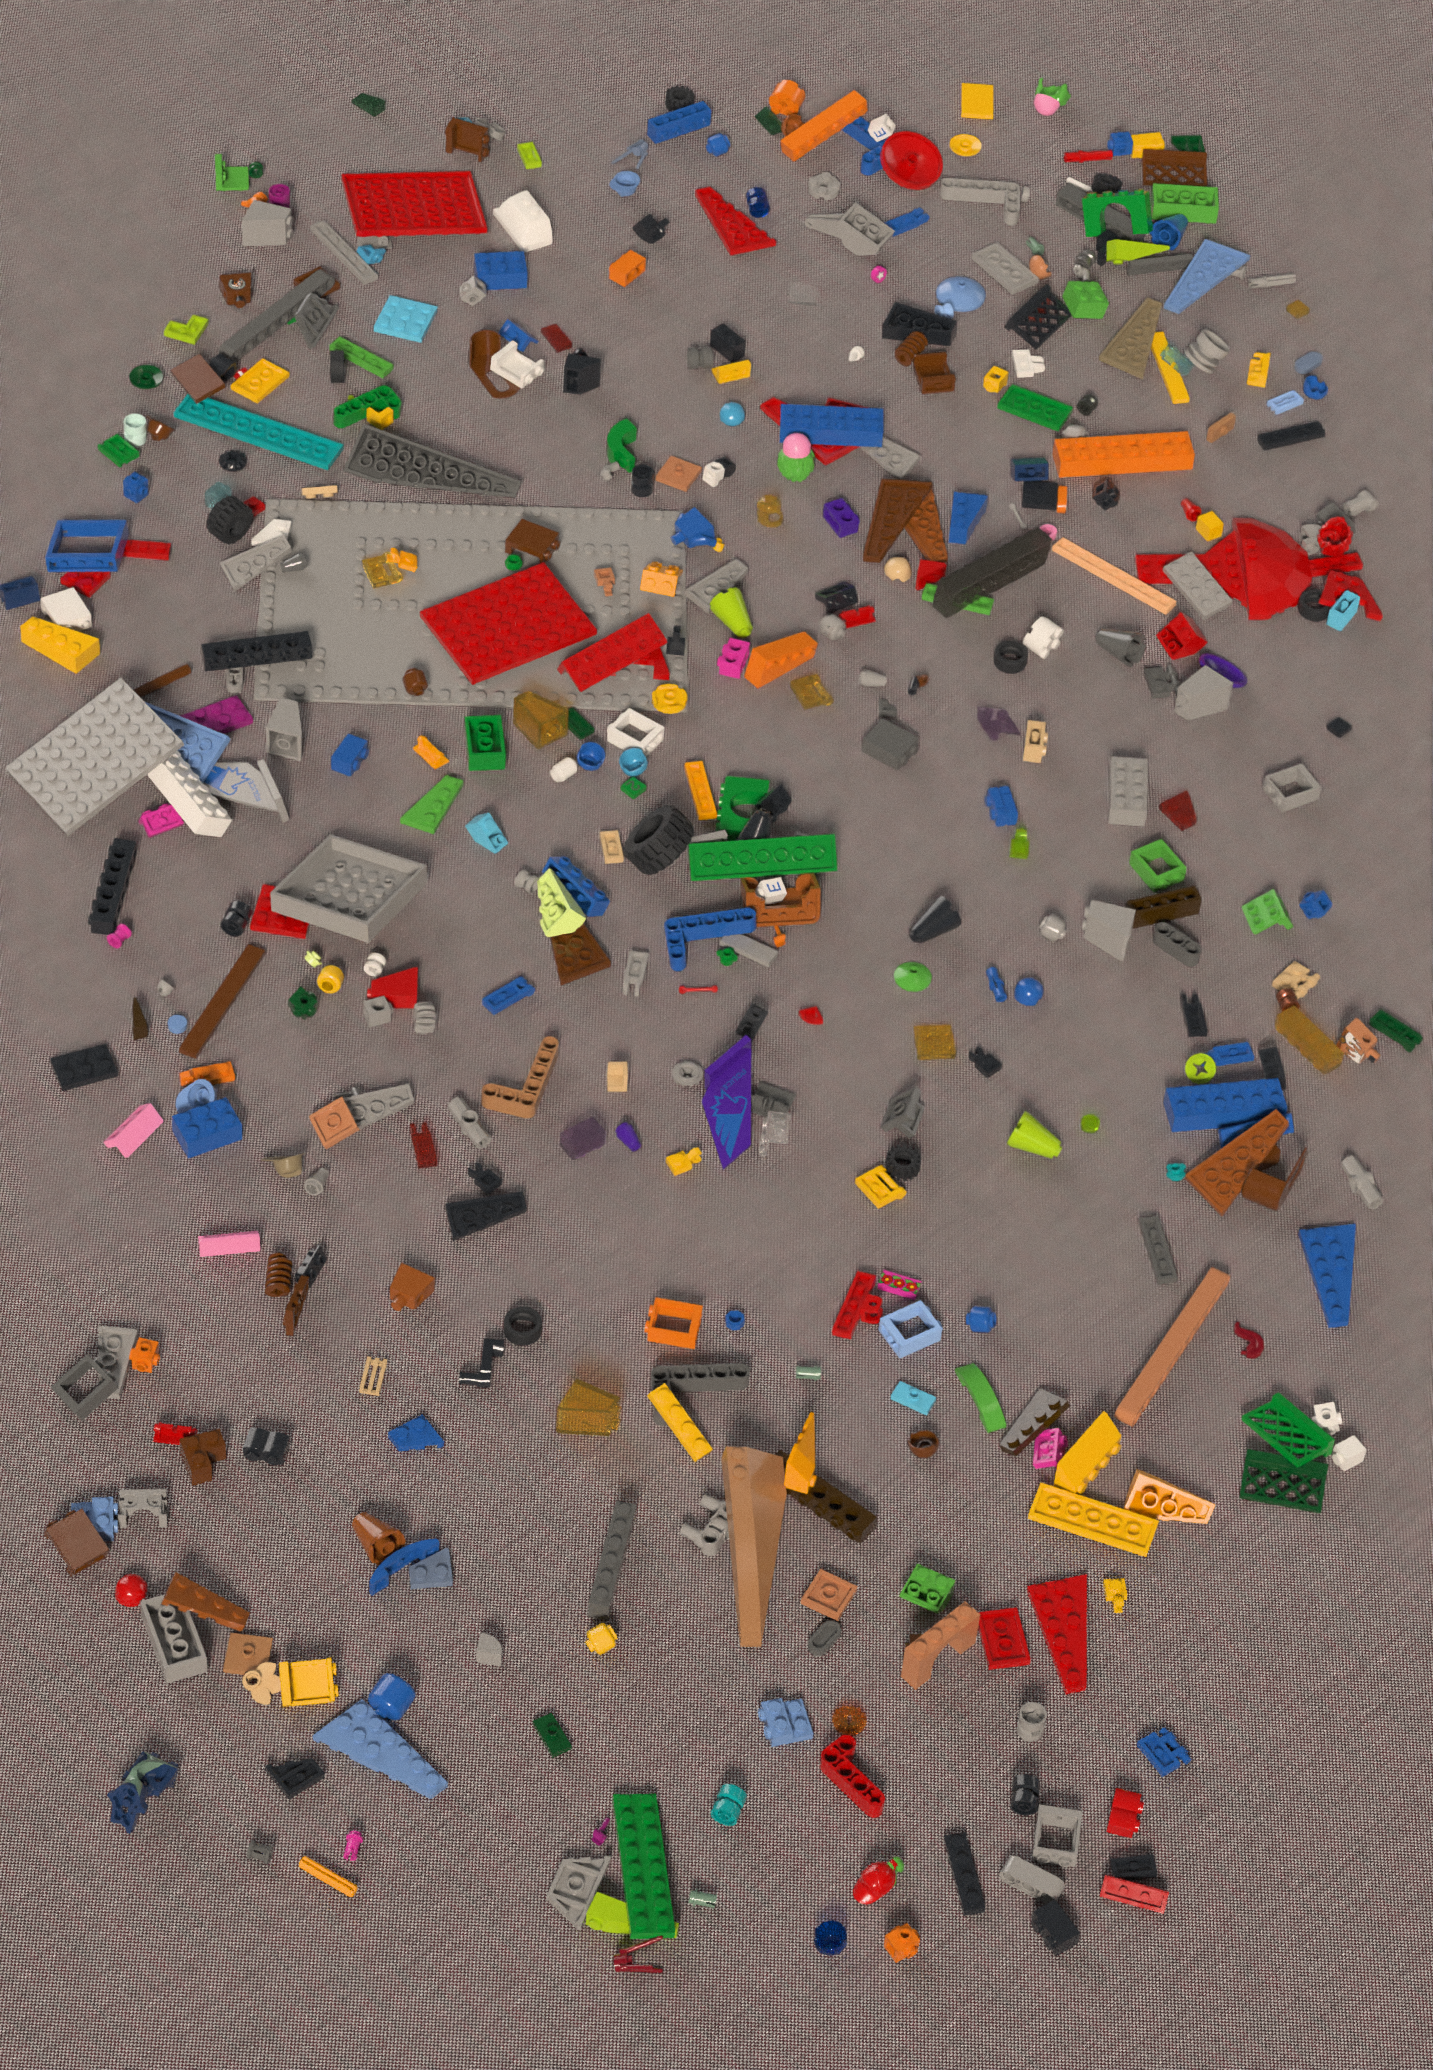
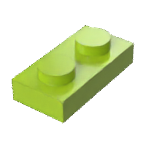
M533 142L517 144V151L526 169L542 167V161Z

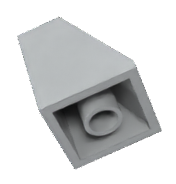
M253 200L242 219L243 246L286 245L293 236L291 209Z
M1203 666L1178 687L1174 712L1189 721L1227 710L1229 708L1233 682L1208 666Z
M280 697L266 726V753L298 761L302 760V730L298 701Z
M1092 900L1090 907L1086 906L1084 917L1087 918L1084 919L1082 930H1085L1084 939L1124 962L1136 910Z

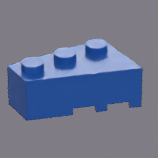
M954 492L949 543H967L974 532L975 526L979 524L980 518L987 510V495Z

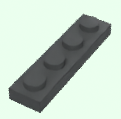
M1167 255L1157 258L1150 257L1148 259L1130 260L1126 270L1127 275L1187 269L1193 259V255Z
M1159 1217L1139 1218L1138 1224L1157 1285L1177 1283L1178 1277Z

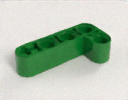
M379 386L335 407L333 424L337 428H346L367 418V408L369 407L376 412L390 407L393 409V419H398L401 416V400L389 386Z

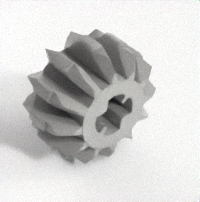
M420 1002L414 1005L413 1023L416 1033L427 1034L435 1030L436 1013L433 1003Z

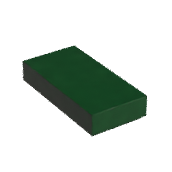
M570 708L558 715V720L579 740L595 732V728L574 708Z

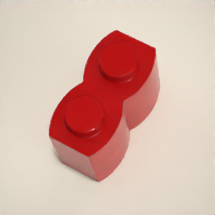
M1116 1788L1107 1825V1833L1132 1838L1133 1832L1138 1833L1140 1820L1137 1819V1814H1142L1144 1801H1140V1793Z

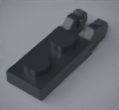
M1185 994L1181 995L1180 1003L1188 1037L1207 1036L1208 1030L1198 995L1192 994V1003L1187 1002Z

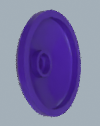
M1208 653L1200 656L1199 663L1201 668L1205 665L1233 682V688H1242L1247 684L1248 680L1245 674L1231 662Z

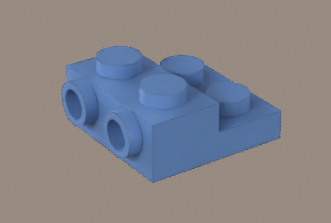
M92 1497V1502L71 1503V1511L84 1510L103 1541H114V1533H118V1520H114V1515H118V1503H114L113 1497Z
M782 1698L761 1702V1707L758 1709V1717L760 1722H764V1736L766 1740L769 1739L771 1747L813 1739V1731L802 1698L783 1702Z

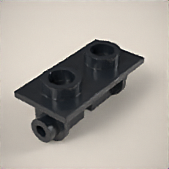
M320 1245L316 1249L308 1251L303 1261L304 1266H300L295 1273V1281L297 1283L302 1275L309 1277V1288L313 1285L327 1260Z

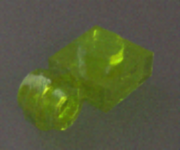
M1023 827L1016 829L1015 839H1011L1009 857L1028 860L1030 841H1026L1027 830H1024Z

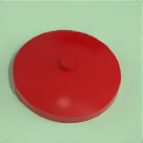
M911 131L894 133L885 141L881 148L880 161L885 173L896 184L911 190L929 188L936 183L942 173L943 160L938 148L921 134Z

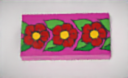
M883 1270L877 1289L915 1300L922 1281Z

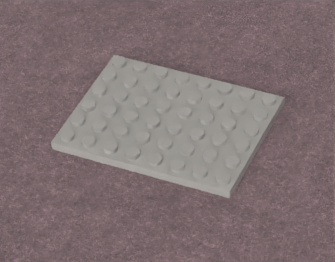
M120 678L5 768L59 828L69 836L183 747L184 743L129 685Z

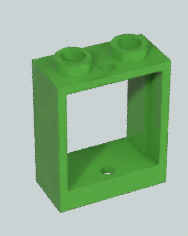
M1162 839L1131 851L1129 865L1154 893L1184 880L1187 867ZM1162 857L1172 870L1157 876L1147 863Z

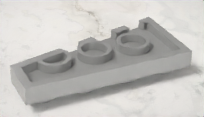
M281 535L220 562V566L235 592L289 554L292 549L286 537Z
M735 559L685 589L684 595L709 614L711 612L709 604L712 599L720 592L725 594L728 592L727 589L734 588L746 576L748 567Z
M409 1084L344 1098L359 1129L414 1104Z
M98 1326V1359L104 1365L102 1369L105 1372L109 1370L116 1377L114 1382L119 1387L108 1398H121L131 1362L129 1360L130 1351L132 1348H135L138 1338L137 1329ZM99 1375V1385H100V1384L103 1383L105 1380Z

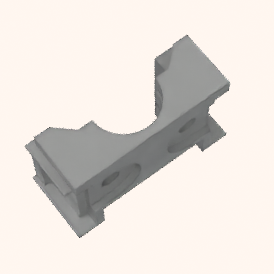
M166 1489L120 1490V1501H118L120 1515H118L119 1528H127V1516H132L135 1511L142 1509L151 1511L153 1515H159V1527H167L168 1504Z

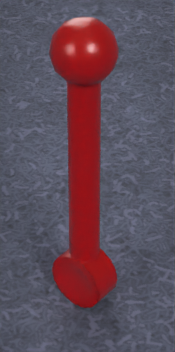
M680 986L679 993L685 994L686 992L712 991L716 993L718 986L702 988Z

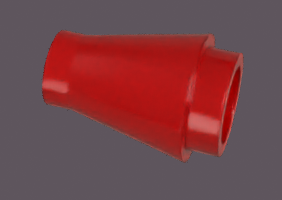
M1189 499L1181 501V507L1187 520L1197 521L1198 516L1202 515L1201 508Z

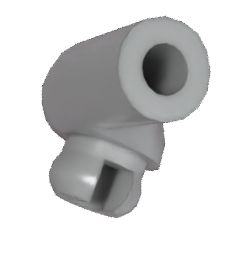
M1079 264L1075 265L1073 268L1074 274L1081 278L1083 282H1091L1089 270Z

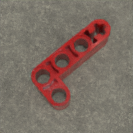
M843 1735L822 1751L820 1770L866 1815L877 1818L883 1814L885 1795L851 1763L855 1756L856 1740L850 1735Z

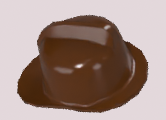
M146 415L149 419L147 432L151 434L152 440H167L171 433L175 432L174 429L160 420Z

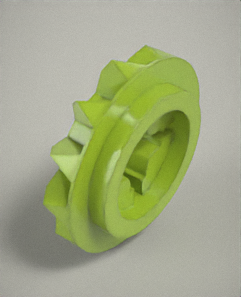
M1199 1053L1188 1059L1185 1072L1192 1082L1204 1084L1214 1078L1216 1065L1210 1056ZM1194 1064L1198 1066L1204 1064V1069L1206 1070L1207 1074L1200 1072V1074L1196 1076L1198 1070L1194 1066Z

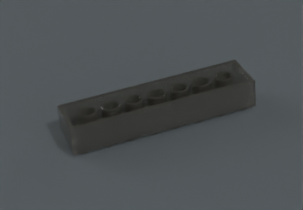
M1037 527L1020 537H1016L1013 541L1003 544L1000 548L992 550L989 554L979 557L976 561L966 564L963 568L953 571L950 575L942 577L937 583L932 606L945 618H948L968 607L969 604H973L974 601L980 600L981 597H986L1046 564L1053 539Z

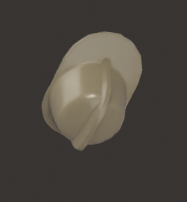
M303 1154L261 1159V1161H272L277 1173L282 1177L290 1178L302 1173Z

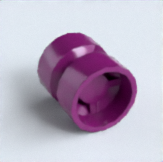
M284 184L272 185L269 188V204L290 208L289 187Z

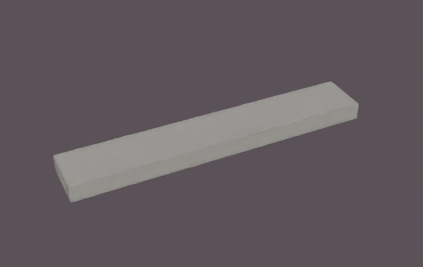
M325 220L310 225V230L364 285L378 280V274Z

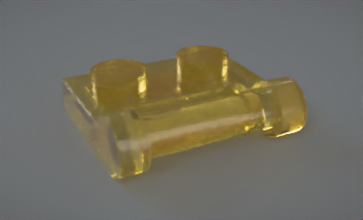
M385 552L382 556L362 560V567L373 589L399 583L403 580V576L398 571L395 563L387 561L386 555H391L390 552ZM387 563L392 573L391 576L387 575L382 564Z
M818 674L790 681V688L804 710L821 705L829 706L834 702L833 697L823 687ZM812 685L816 687L821 697L818 696Z

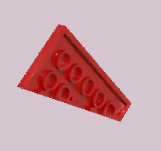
M706 187L695 190L697 200L730 256L776 246L775 239H770L764 230L760 231L752 220L741 211H736L731 203L727 204L723 197L714 189Z
M773 397L762 403L760 410L780 426L781 404L787 403ZM811 444L810 449L813 451L814 456L826 466L861 446Z
M1087 1574L1027 1586L1029 1599L1065 1695L1085 1691L1087 1686Z

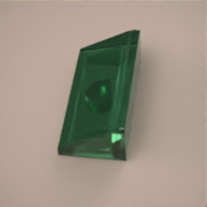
M767 106L754 116L771 136L782 132V122Z

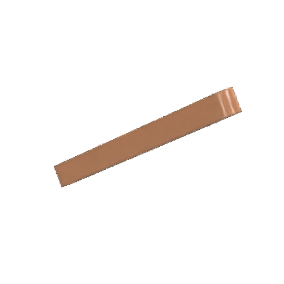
M1211 1267L1119 1404L1114 1415L1115 1419L1134 1427L1226 1289L1231 1275Z

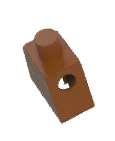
M401 1263L390 1286V1299L393 1300L391 1307L396 1311H401L404 1306L416 1309L434 1292L435 1278Z

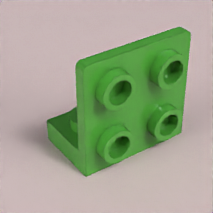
M215 154L216 191L249 190L248 167H225V161H222V154Z
M1274 889L1242 906V910L1254 935L1276 923L1280 926L1283 924L1287 930L1294 927L1282 899Z

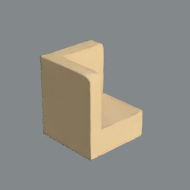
M608 1062L607 1092H627V1062Z

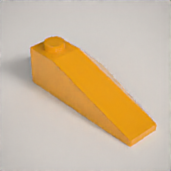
M810 1412L803 1426L802 1433L798 1436L797 1444H794L787 1460L784 1480L786 1488L808 1494L810 1487L814 1488L817 1480V1475H814L815 1422L814 1413Z
M1137 1469L1129 1486L1123 1509L1152 1519L1207 1524L1215 1504Z

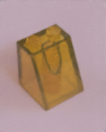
M527 691L514 698L513 724L538 750L567 736L569 710L553 701Z
M576 1378L557 1407L556 1432L560 1434L610 1436L613 1430L618 1429L621 1419H619L622 1409L620 1397Z

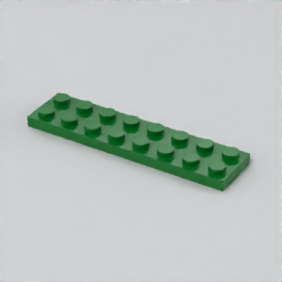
M835 834L688 844L690 881L837 871Z
M613 1794L612 1804L630 1939H652L660 1935L663 1938H675V1925L656 1794Z

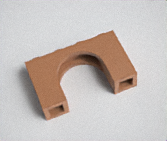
M965 1601L905 1648L901 1677L916 1690L931 1678L933 1663L945 1646L949 1644L960 1655L976 1642L980 1614Z

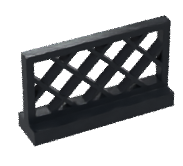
M1048 284L1024 304L1004 326L1008 331L1013 329L1035 350L1072 317L1068 307L1049 292L1051 287ZM1050 299L1054 305H1047L1046 300ZM1037 308L1044 309L1045 314L1038 313ZM1048 309L1055 310V315H1050ZM1059 311H1063L1067 316H1060ZM1028 317H1035L1036 322H1029ZM1039 318H1045L1046 324L1040 323ZM1050 319L1056 320L1057 325L1051 324ZM1018 326H1026L1027 331H1023ZM1030 326L1037 327V332H1031ZM1041 328H1047L1048 333H1042ZM1032 336L1038 337V338H1039V342L1036 343V342L1032 339Z

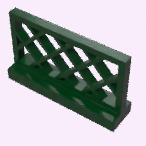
M1247 1449L1239 1498L1321 1514L1329 1464L1309 1461L1297 1468L1283 1455ZM1248 1467L1257 1468L1260 1474L1253 1478L1248 1472ZM1276 1471L1281 1477L1273 1482L1268 1473ZM1297 1475L1301 1481L1293 1485L1288 1477ZM1264 1476L1269 1485L1261 1489L1256 1480ZM1318 1479L1321 1480V1485L1313 1489L1308 1481ZM1284 1480L1290 1488L1282 1493L1276 1484ZM1253 1484L1258 1491L1254 1494L1244 1493L1245 1487ZM1305 1484L1310 1492L1302 1497L1297 1488ZM1273 1488L1278 1496L1270 1498L1265 1494V1491ZM1293 1491L1298 1500L1295 1502L1288 1501L1285 1495ZM1313 1495L1318 1501V1505H1309L1305 1499Z

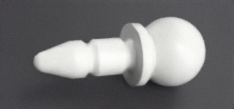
M861 346L853 347L850 352L849 361H857L864 356V349Z

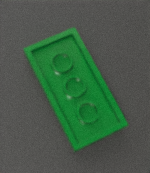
M1013 384L1006 391L997 406V409L1058 432L1073 412L1072 406Z

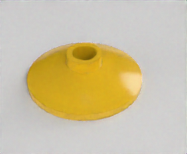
M968 134L956 135L949 143L950 149L961 156H973L981 150L980 140Z

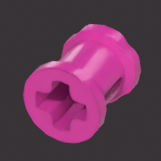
M119 924L116 930L107 936L108 943L116 949L120 948L122 942L131 937V930L126 925Z

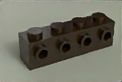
M1191 886L1126 901L1125 908L1136 910L1132 928L1135 929L1199 914L1202 898L1196 887Z

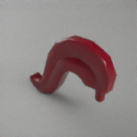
M1236 1322L1233 1328L1235 1335L1249 1342L1246 1351H1241L1240 1353L1250 1359L1260 1357L1264 1351V1340L1261 1335L1241 1328L1240 1322Z

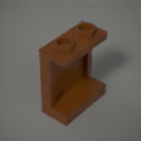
M452 118L446 126V153L452 154L455 149L478 155V162L481 163L488 157L490 151L488 148L490 140L488 128Z
M946 352L914 355L913 370L921 394L954 391L956 378L954 374L950 373Z
M521 519L505 540V553L512 555L515 549L538 557L540 563H546L550 561L553 552L557 551L560 547L559 532Z
M83 1509L77 1512L75 1510L70 1511L59 1522L55 1520L49 1523L44 1534L46 1539L50 1538L67 1564L66 1571L70 1577L106 1558L109 1552V1548Z

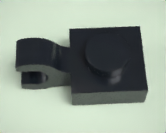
M674 625L673 637H667L666 654L684 656L685 638H680L681 626Z

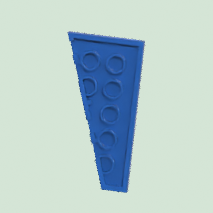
M1356 1224L1302 1229L1298 1233L1328 1328L1348 1326Z

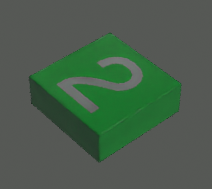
M632 777L621 785L620 790L632 799H635L646 791L647 786L635 777Z

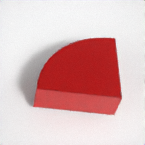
M817 1006L799 1010V1016L805 1022L814 1025L823 1024L824 1019Z

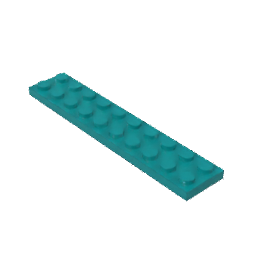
M187 394L174 411L175 418L325 470L330 469L344 450V444L210 398H206L196 404Z

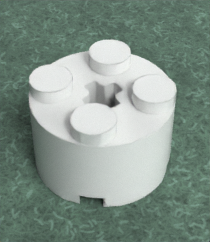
M1042 616L1031 626L1033 630L1031 633L1027 632L1023 644L1041 658L1046 659L1052 648L1055 650L1060 645L1061 641L1059 638L1064 630L1048 618Z

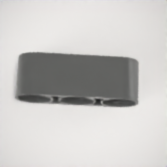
M1160 922L1155 926L1153 943L1188 967H1194L1198 964L1201 947L1198 943L1168 923Z

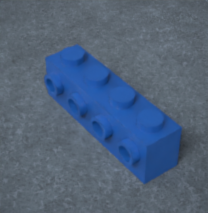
M704 101L648 119L647 135L657 144L710 126L711 109Z
M565 856L549 857L542 873L544 874L549 868L552 869L586 916H603L611 902L605 896V893L599 890L592 880L586 878L582 871L571 863L569 858Z

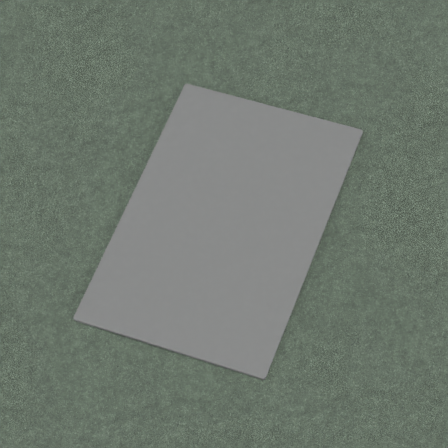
M267 499L264 528L273 519L291 521L292 526L288 543L292 551L261 573L257 637L308 631L312 644V659L257 665L255 667L254 699L257 701H279L281 697L298 702L627 710L630 708L634 711H658L652 704V692L658 686L675 684L681 690L683 688L688 695L686 596L684 595L686 589L685 544L681 542L675 546L670 538L676 534L674 524L679 515L684 512ZM521 519L559 532L560 547L557 551L553 552L550 561H547L545 564L596 627L597 635L472 685L421 619L420 611L540 564L538 557L515 549L512 555H518L521 558L522 567L516 571L505 567V560L511 555L505 553V540ZM396 548L399 552L404 551L417 555L416 571H408L399 568L398 563L388 562L386 555H391L390 549ZM296 554L304 555L307 567L303 568L304 570L282 572L280 562ZM660 562L662 566L667 567L675 565L683 570L682 575L678 578L675 597L640 590L643 569L649 563ZM611 567L615 577V584H612V596L605 597L603 586H597L594 570ZM648 613L666 639L668 636L673 637L674 625L681 626L680 638H685L684 656L666 654L667 644L660 647L670 673L669 680L653 679L654 666L630 664L616 672L615 676H609L585 691L580 692L567 672L560 675L557 670L562 661ZM417 668L424 672L428 682V688L424 691V694L414 696L406 692L402 678L409 669ZM687 696V705H686V707H685L682 711H680V712H687V711H688V696Z

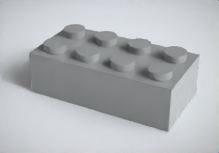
M1111 756L1108 778V824L1144 827L1147 815V759Z
M164 1595L140 1601L141 1617L165 1683L168 1684L206 1673L207 1657L189 1610L183 1612L178 1610V1606L172 1604L168 1606L162 1605L161 1602Z

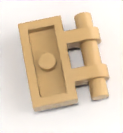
M1294 961L1273 980L1272 987L1279 991L1290 988L1295 993V999L1298 1000L1300 997H1304L1310 988L1317 985L1320 975L1315 973L1312 976H1308L1310 970Z

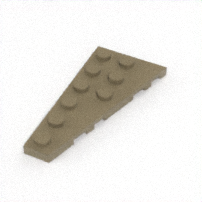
M1147 297L1099 355V361L1143 379L1162 303Z

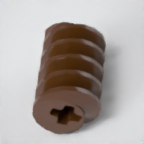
M914 331L896 348L894 355L900 365L910 366L914 360V355L921 354L928 345L925 335Z
M273 1253L268 1257L265 1294L270 1297H283L290 1293L293 1263L282 1253Z

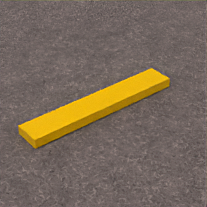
M1155 332L1151 350L1173 404L1188 403L1190 397L1164 332Z

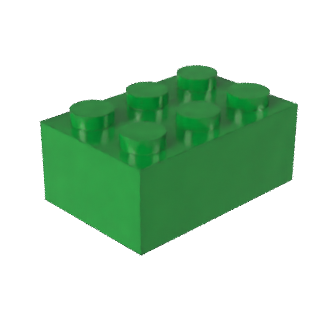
M501 715L465 716L464 735L468 770H505L506 753Z

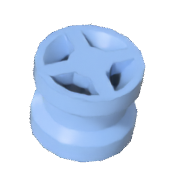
M945 303L943 306H935L936 315L949 319L954 317V311L950 303Z

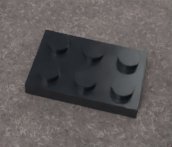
M106 1044L50 1058V1064L61 1091L118 1077L117 1068Z

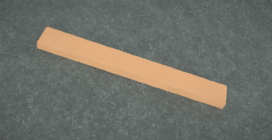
M1064 537L1052 547V551L1165 615L1176 606V600Z

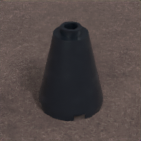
M762 808L755 810L735 841L770 838L772 825L770 811Z
M941 895L936 897L909 929L910 939L914 943L921 944L958 928L962 924L957 910L952 911L950 908L952 904Z

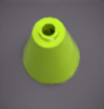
M736 587L729 588L727 593L723 594L720 592L709 604L711 611L737 637H748L753 627L740 589Z
M1026 1111L1023 1113L1007 1142V1145L1050 1159L1053 1156L1058 1157L1063 1148L1060 1146L1061 1141Z

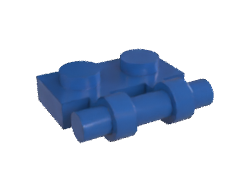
M1166 1727L1159 1731L1162 1737L1153 1732L1137 1741V1747L1162 1777L1180 1767V1759L1184 1764H1188L1192 1760L1188 1755V1750L1176 1741V1736L1173 1732H1169ZM1169 1745L1174 1751L1171 1752L1167 1746Z

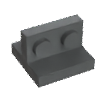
M917 1086L890 1100L880 1126L882 1130L887 1132L896 1127L908 1138L915 1136L925 1109L918 1102L921 1090Z

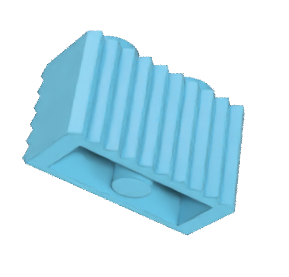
M1346 590L1329 610L1326 624L1338 631H1342L1345 625L1357 613L1360 596Z

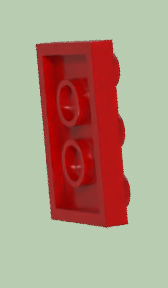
M1017 1607L978 1612L980 1614L978 1630L988 1670L1030 1665L1031 1659Z

